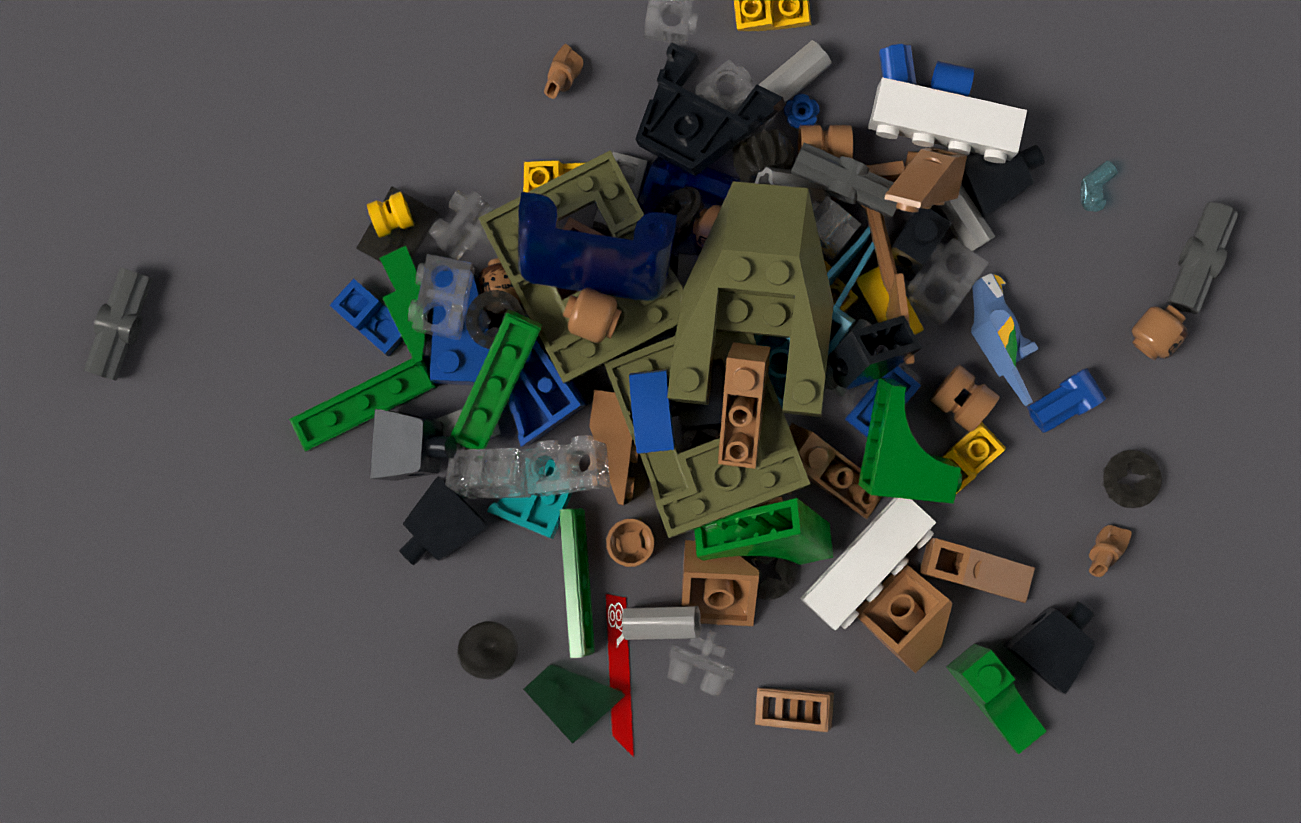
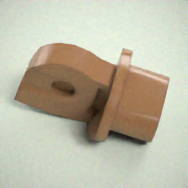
M566 43L553 58L548 72V81L544 93L551 99H555L560 91H568L583 67L582 57Z
M1107 525L1097 534L1096 545L1092 547L1089 553V557L1092 560L1089 572L1093 576L1102 577L1108 571L1109 566L1117 562L1127 549L1132 531Z

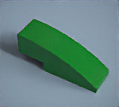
M404 246L379 258L395 289V292L382 298L416 366L419 367L424 364L427 318L418 273L407 247Z

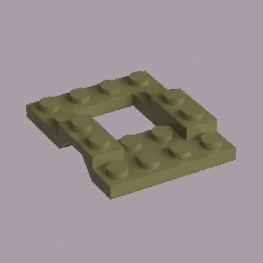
M611 150L478 218L529 318L543 324L538 335L564 384L677 326L683 288L657 244L647 219ZM593 203L599 209L627 267L586 287L614 297L617 301V309L622 311L612 338L605 337L601 343L591 342L569 332V318L564 317L563 313L570 296L562 300L529 237ZM581 291L573 294V296L578 297Z
M717 331L714 363L723 360L726 368L727 356L733 342L757 345L753 334ZM675 336L604 363L634 443L635 436L629 374L667 369L669 381ZM769 375L755 469L718 464L720 438L682 453L679 452L676 442L674 450L639 453L669 538L676 537L811 485Z

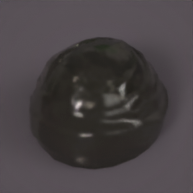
M485 621L472 626L462 635L457 649V657L462 668L470 675L485 680H493L509 672L518 655V643L513 632L503 624L494 621Z

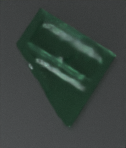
M554 663L549 664L523 689L572 744L625 696L621 689L612 688L594 681L595 679L573 673Z

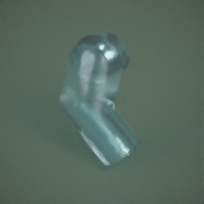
M1108 160L1086 175L1081 181L1080 203L1087 211L1098 212L1106 205V200L1102 199L1104 197L1103 185L1118 174L1116 167Z

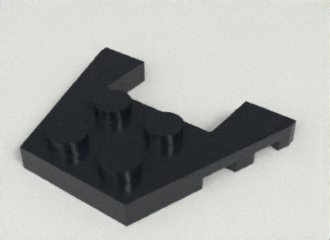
M671 42L666 52L668 59L665 67L660 69L657 77L658 86L653 100L649 99L635 140L639 147L697 176L780 112L786 104L782 96L756 84L738 110L732 113L682 88L700 64V61L696 54Z

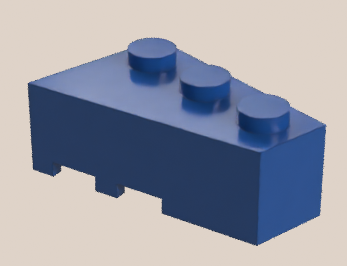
M435 270L430 380L435 384L474 385L492 345L489 337L491 329L485 306L481 301L477 278L473 272Z
M499 328L493 331L491 334H489L491 344L493 343ZM538 335L510 394V402H508L510 411L515 419L521 447L533 444L589 405L573 381L566 384L562 382Z

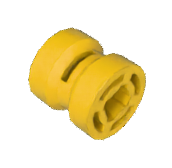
M401 191L392 194L389 200L384 202L375 200L367 203L371 221L379 238L390 235L393 229L399 227L407 229L414 226L409 207Z

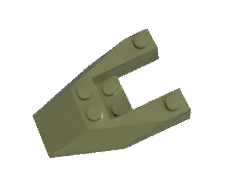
M733 181L683 289L671 360L667 395L669 400L709 405L717 331L790 338L783 412L822 417L834 303L808 188Z

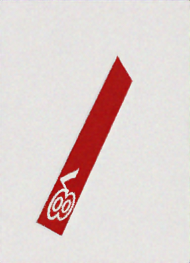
M606 594L612 736L634 757L628 640L624 639L622 633L623 610L627 609L626 598Z

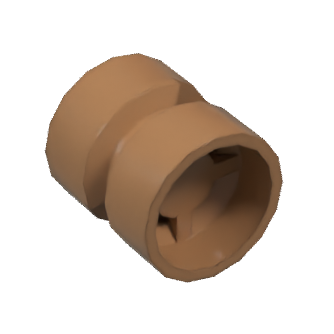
M820 125L799 126L798 154L805 142L838 158L844 156L853 159V133L851 125H830L827 130H823Z
M959 364L940 384L930 398V402L944 413L952 411L954 413V421L970 433L993 409L1000 395L986 384H975L976 376ZM965 388L970 393L959 404L954 399Z
M624 519L617 522L610 529L606 538L610 557L616 563L625 567H636L643 564L651 556L654 549V537L650 528L644 522L636 519Z

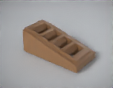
M758 687L755 725L829 732L832 728L834 692ZM769 697L776 698L775 717H768ZM784 698L790 699L789 718H783ZM799 700L806 701L805 719H798ZM814 702H821L820 720H813Z

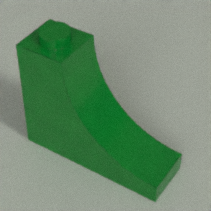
M878 379L858 485L874 496L954 504L956 492L960 490L962 485L961 467L948 458L929 454L921 448L912 435L906 418V387L894 379Z
M798 498L747 509L694 529L696 555L702 561L733 556H768L790 560L802 565L834 558L830 523Z
M973 644L946 666L1015 753L1020 754L1046 732V729L1018 693L1013 683L1015 678L991 649Z

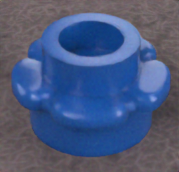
M797 94L793 97V100L787 101L784 107V114L787 116V122L790 126L799 129L800 125H814L817 122L816 116L819 114L820 109L814 99H809V96L806 94ZM801 108L805 110V114L803 115L799 113V109Z

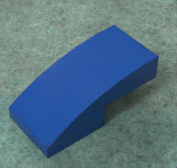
M354 278L330 304L337 313L388 357L403 341L388 308Z
M667 369L630 373V397L637 454L674 450L675 439L671 416L672 403L667 398L669 387Z

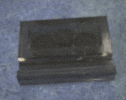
M391 186L383 202L389 200L392 194L400 192V190ZM402 192L409 207L414 226L407 229L400 227L393 229L390 235L379 238L371 221L356 249L381 263L379 258L406 246L413 260L439 213Z

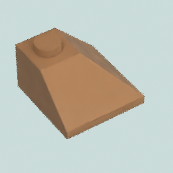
M685 540L681 607L698 606L701 614V624L753 626L759 570L741 556L702 561L697 558L695 541Z
M906 564L895 576L891 574L882 583L884 586L883 590L871 602L866 600L856 611L859 613L857 618L916 674L941 648L953 603Z

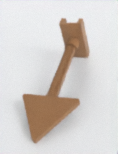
M903 160L867 165L870 168V172L892 182H895L905 170ZM831 196V202L841 201ZM861 205L866 210L883 285L889 294L886 319L889 320L904 315L910 325L903 273L897 274L884 216ZM914 355L908 358L905 363L913 364Z

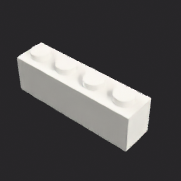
M882 77L877 87L868 129L876 130V134L883 138L897 139L898 136L911 138L912 143L918 146L933 147L934 144L948 147L950 152L969 155L970 152L984 155L986 161L1005 163L1006 160L1011 161L1019 151L1027 110Z
M893 498L800 599L832 629L837 630L840 626L846 629L859 615L855 609L865 599L871 602L883 590L884 586L881 584V581L890 572L895 576L908 563L909 559L906 557L908 552L914 546L920 549L930 540L934 534L930 529L936 522L912 499Z

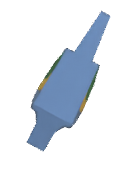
M991 273L981 277L972 284L974 324L972 325L971 333L998 376L1005 377L1024 406H1027L1033 401L1016 368V362L1036 352L1038 347L1035 342H1031L1021 334L1019 323L1004 300L1002 286L1006 284L1000 276Z

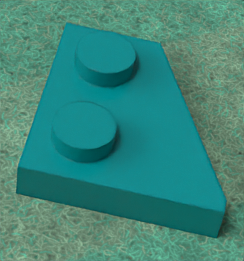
M545 457L532 469L528 476L521 478L511 487L512 490L502 499L490 505L487 512L554 539L560 524L559 510L567 508L581 471Z

